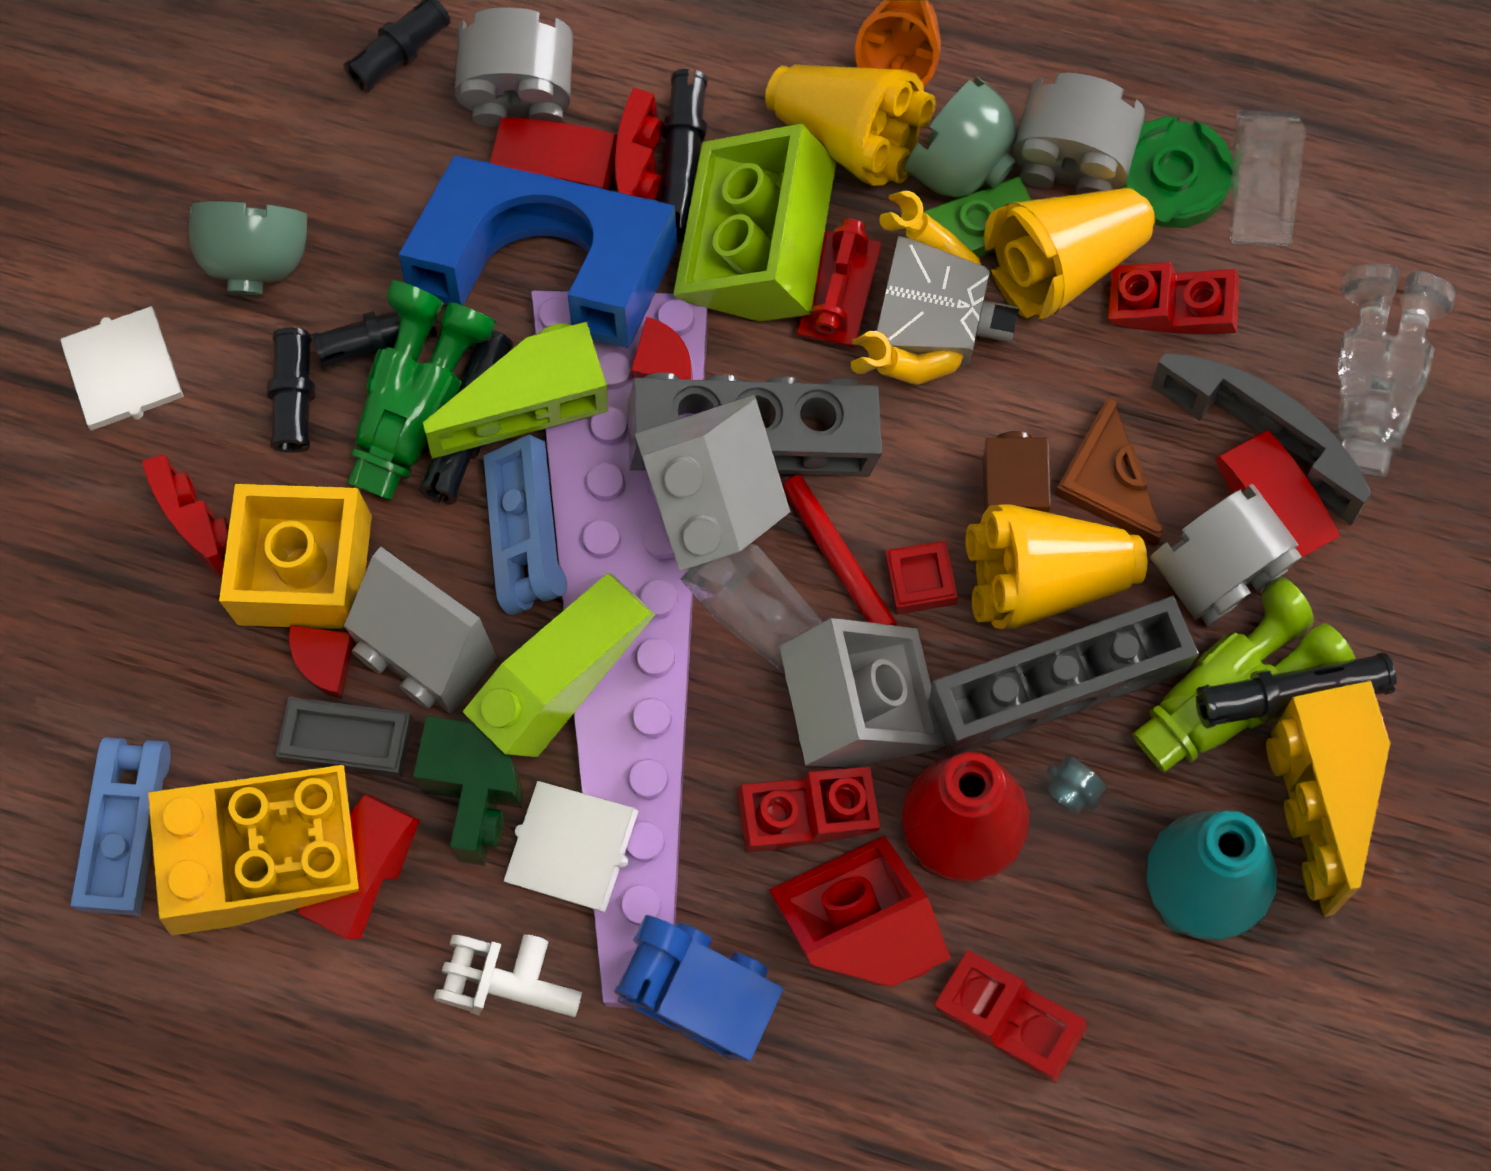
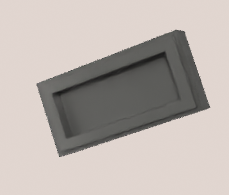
M288 697L275 757L281 763L320 768L344 765L345 771L402 778L414 718L410 712Z

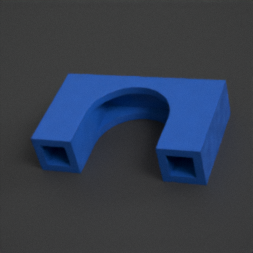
M454 155L398 254L404 283L413 285L436 296L446 305L449 302L464 305L485 264L499 249L509 243L527 237L553 236L576 243L588 252L567 294L571 325L587 322L592 340L629 349L678 247L675 205Z

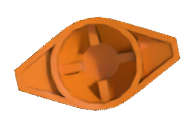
M883 0L864 21L858 31L855 43L857 68L906 70L915 73L925 87L935 74L941 50L938 21L933 5L929 4V0Z

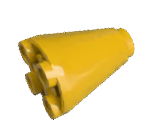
M814 65L781 66L772 74L765 93L766 106L769 110L774 111L782 122L788 126L803 123L839 165L862 182L872 186L885 185L889 181L903 183L908 178L909 174L904 171L905 164L918 141L921 128L926 127L931 121L936 103L935 97L932 94L924 92L923 82L915 73L895 69Z
M1005 504L990 505L983 513L981 522L969 524L966 530V552L971 561H976L978 584L972 592L973 614L977 622H991L994 628L998 629L1018 628L1127 591L1132 584H1141L1147 573L1148 558L1143 539L1139 535H1129L1124 529Z

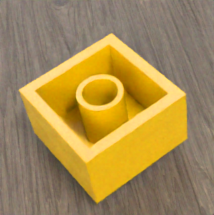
M235 484L219 602L237 625L290 627V625L308 628L346 629L344 624L366 572L372 514L359 489Z

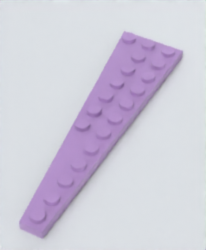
M531 291L536 335L544 328L554 324L566 323L571 325L567 295L569 291ZM655 293L629 349L593 340L607 384L608 412L545 429L559 566L562 568L567 579V591L562 595L563 609L565 610L605 574L611 573L656 614L574 713L582 793L639 810L624 854L628 858V863L625 867L619 869L606 911L601 912L594 909L603 1003L605 1007L629 1008L617 1001L619 995L614 990L616 986H619L638 946L633 939L644 916H654L675 925L695 567L679 571L647 471L629 470L628 400L634 382L631 368L646 317L656 319L668 325L681 337L690 354L693 380H705L709 308L690 304L677 299L673 294ZM685 413V414L680 415L679 417H680V419H682V418H685V417H688V416H691V415H694V414H692V413Z

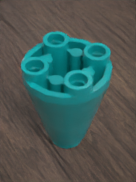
M1203 810L1179 817L1160 832L1147 857L1146 885L1154 907L1159 911L1163 922L1168 928L1175 932L1186 933L1193 938L1220 941L1244 934L1263 919L1276 895L1277 866L1262 829L1252 818L1241 812Z

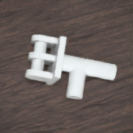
M452 935L449 945L455 948L451 962H444L441 972L446 974L447 977L443 990L436 989L433 998L435 1001L468 1010L471 1014L479 1016L488 993L575 1018L582 992L538 980L548 946L547 940L537 936L523 935L512 973L495 968L501 947L500 943L492 941L490 944L461 935ZM474 954L486 957L482 971L470 967ZM466 981L478 984L474 998L462 995Z

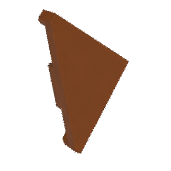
M1108 396L1059 483L1056 496L1158 545L1164 532L1163 526L1159 524L1147 492L1148 485L1132 443H1129L1117 410V401Z

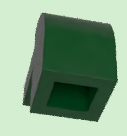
M426 716L413 778L423 793L460 799L450 848L460 862L485 866L488 847H498L503 829L504 814L502 810L496 809L497 805L522 808L523 789L520 776L510 755L504 754L475 724Z

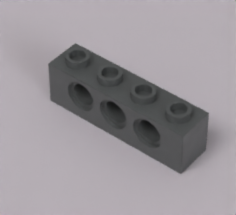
M664 372L653 373L644 378H634L628 400L629 470L646 471L634 434L679 420V416L685 413L697 414L754 395L762 420L767 427L765 430L779 474L870 476L882 455L879 389L876 385H860L858 381L848 378L830 380L825 384L800 383L798 379L787 376L774 377L765 382L740 381L736 376L725 374L710 376L705 380L680 379L675 374ZM814 417L820 420L826 427V431L819 432L809 429L802 422L801 418Z
M1171 596L933 681L928 700L952 757L1185 674L1199 653L1175 597Z

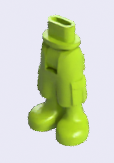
M1280 576L1265 586L1262 592L1264 616L1258 627L1248 637L1236 632L1228 633L1208 651H1204L1196 662V667L1166 694L1160 702V706L1155 705L1149 710L1152 719L1132 733L1135 742L1161 772L1165 773L1183 758L1189 762H1194L1198 758L1197 750L1200 753L1207 752L1224 744L1247 727L1252 729L1263 724L1257 717L1220 724L1213 728H1205L1200 721L1196 707V696H1198L1196 690L1198 687H1209L1250 679L1251 673L1267 669L1273 675L1316 667L1322 664L1356 659L1352 649L1341 634L1329 624L1321 623L1306 634L1298 647L1277 665L1272 666L1261 663L1267 656L1282 646L1298 639L1313 626V613L1308 601L1301 591L1285 577Z

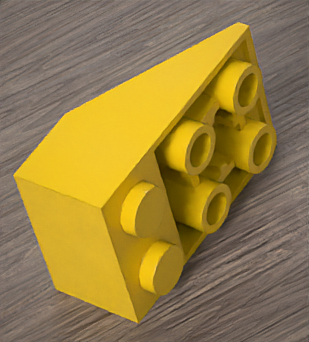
M1371 681L1293 697L1271 732L1272 738L1266 741L1267 756L1271 770L1276 777L1283 775L1289 799L1284 801V814L1288 829L1293 838L1301 837L1308 860L1302 863L1304 885L1309 898L1312 901L1319 900L1324 917L1334 915L1361 886L1390 747V741Z
M344 765L148 792L159 919L171 936L234 927L359 892Z

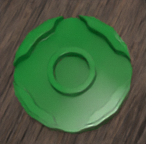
M1169 116L1143 123L1127 181L1121 188H1131L1150 202L1155 215L1154 225L1168 228H1186L1205 222L1222 207L1232 185L1233 157L1225 140L1206 124L1196 120L1194 125L1188 122H1179L1180 117Z

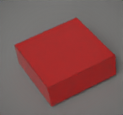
M946 540L885 550V560L896 615L957 605L958 595Z

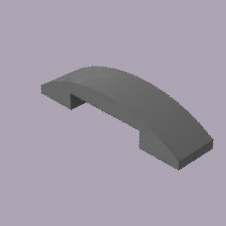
M1165 353L1159 360L1151 385L1153 389L1200 421L1209 409L1216 404L1258 434L1269 430L1291 457L1310 469L1307 478L1324 506L1350 525L1355 522L1369 499L1371 491L1363 474L1348 451L1334 434L1309 410L1273 385L1230 365L1206 358Z

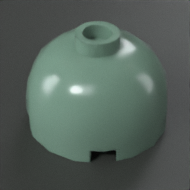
M975 77L974 82L969 80L951 98L929 126L932 129L926 141L930 145L929 148L926 149L917 143L905 164L904 171L933 192L950 197L973 194L985 183L995 189L1016 163V160L1009 155L1017 136L1016 119L1009 104L981 78Z
M210 201L193 203L192 207L190 206V216L188 217L190 249L197 264L209 276L227 281L228 293L263 295V284L284 281L296 271L302 261L307 242L308 215L296 209L266 205V210L248 208L244 202Z

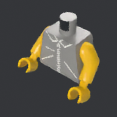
M901 191L890 194L888 196L889 199L899 205L902 215L900 218L899 215L893 212L881 214L879 219L880 225L888 231L906 229L907 237L898 236L877 331H869L852 339V344L861 345L867 350L869 358L860 357L851 361V369L857 374H865L877 368L878 372L882 375L913 385H921L952 374L959 366L971 364L977 336L1012 343L1019 307L986 301L985 296L990 270L981 265L979 257L952 232L927 213H923L922 202L915 193Z

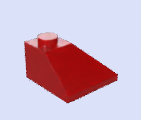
M885 836L769 889L774 903L811 965L893 987L906 980L921 977L931 968L951 959L927 895Z

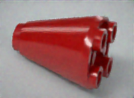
M966 752L935 761L915 777L904 797L901 826L908 849L917 858L918 864L924 871L931 875H939L946 880L972 883L994 877L1015 863L1028 837L1030 810L1022 787L1003 766L982 753ZM971 791H974V798L967 797Z

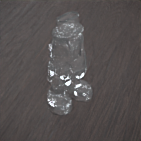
M1387 264L1354 266L1345 271L1340 285L1343 297L1350 303L1360 307L1359 325L1343 333L1340 356L1337 362L1341 390L1338 409L1339 430L1336 438L1351 455L1361 473L1376 478L1388 476L1391 456L1401 451L1402 438L1410 423L1417 396L1423 392L1428 382L1434 357V346L1425 338L1431 320L1441 319L1449 315L1454 310L1456 291L1448 281L1428 272L1414 271L1410 273L1403 285L1400 302L1402 315L1398 333L1396 336L1391 337L1386 332L1391 304L1397 291L1400 271L1396 266Z

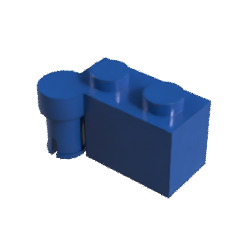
M645 915L633 939L638 946L619 986H616L614 990L619 995L617 1001L730 1060L751 1061L784 987L765 978L769 968L757 960L733 952L731 959L711 950L709 946L712 938L700 930L680 922L673 925L657 917Z

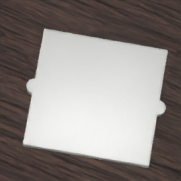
M152 306L114 320L104 317L100 321V325L60 339L87 426L91 431L131 416L134 419H140L143 417L144 411L184 397L156 312Z
M537 781L523 825H518L515 828L518 840L504 882L605 912L619 869L625 867L628 863V858L624 854L639 810Z

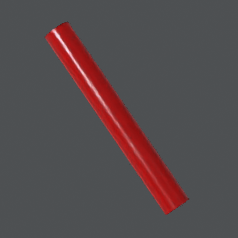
M795 475L782 484L786 497L865 620L869 623L896 626L897 622L802 475Z

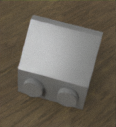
M754 395L634 434L679 571L742 551L790 513Z
M379 547L370 560L344 624L356 644L351 652L374 672L381 674L387 667L404 681L400 684V689L423 708L429 710L436 703L451 715L498 657L477 615L384 548Z
M830 618L779 646L805 765L852 768L934 751L946 746L928 700L932 686L918 628Z

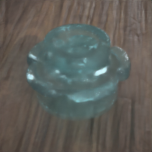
M1067 755L1057 768L1049 766L1047 769L1049 777L1054 779V782L1047 790L1063 806L1075 814H1078L1083 807L1092 811L1098 808L1099 803L1097 800L1105 792L1107 786L1088 767Z

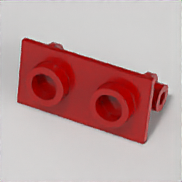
M848 218L844 219L842 225L836 227L834 232L825 230L811 315L801 317L797 336L855 348L856 345L852 344V339L858 337L882 248L881 241L868 239V235L864 232L865 224L861 221Z

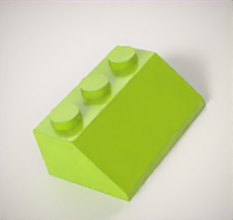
M803 123L702 142L673 293L677 299L759 322L811 315L836 161Z

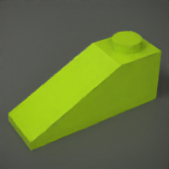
M587 322L575 325L566 323L554 324L544 328L537 335L525 338L426 419L423 425L431 458L441 457L608 412L607 384Z
M605 574L506 659L463 710V713L504 754L538 757L656 614L613 574Z

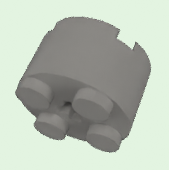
M514 7L490 8L474 13V22L469 26H466L463 20L458 25L454 93L456 100L462 106L473 111V122L486 127H499L501 117H529V119L563 122V111L570 105L573 51V32L571 28L555 18V28L540 23L538 11Z
M1058 73L1055 83L1043 85V77L1036 79L1031 85L1012 149V156L1021 167L1019 176L1022 182L1039 189L1051 188L1053 183L1076 188L1077 194L1121 188L1127 181L1145 118L1143 105L1136 99L1134 108L1121 100L1123 88L1107 80L1090 75Z
M1251 484L1243 493L1241 490L1233 493L1182 529L1183 534L1181 538L1183 540L1170 547L1168 542L1164 543L1151 555L1150 560L1194 619L1201 617L1207 627H1209L1234 610L1240 601L1251 594L1246 587L1251 583L1255 590L1260 592L1270 582L1288 572V568L1298 562L1302 556L1296 549L1299 546L1297 541L1254 484Z

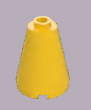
M1131 188L1005 204L993 210L985 223V251L995 248L999 267L991 270L995 284L1009 305L1019 307V315L1025 318L1038 315V320L1050 317L1145 245L1151 239L1155 215L1150 202Z

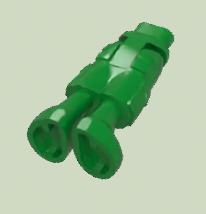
M392 280L386 292V300L399 315L397 341L394 349L390 347L378 349L370 374L367 377L366 392L368 395L355 439V445L362 449L352 448L350 455L357 459L347 481L350 485L391 501L401 476L410 478L412 472L410 467L418 461L427 445L423 422L458 393L462 381L458 380V376L453 373L457 363L471 345L488 340L492 336L496 324L495 320L476 310L449 302L441 320L440 336L430 362L420 364L418 358L431 329L439 318L444 303L436 296L398 280Z

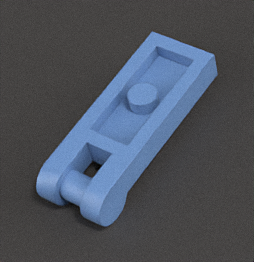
M530 434L483 455L496 596L501 608L509 615H517L532 608L534 600L540 599L548 602L564 595L567 591V579L557 561L545 441ZM528 564L529 576L525 578L524 565Z
M104 737L101 740L97 753L70 904L78 912L141 916L153 846L148 792L162 791L163 780L168 774L171 761V750L167 741L147 740L143 746L127 745L126 740L123 738ZM125 770L138 771L136 784L120 783V777Z

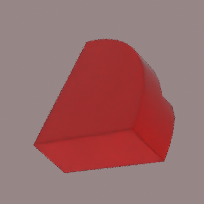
M646 317L631 368L632 378H644L653 373L664 372L675 374L680 379L693 380L690 354L684 341L668 325L656 319Z
M290 625V650L300 672L319 691L333 697L342 698L352 655L351 651L354 646V641L350 634Z

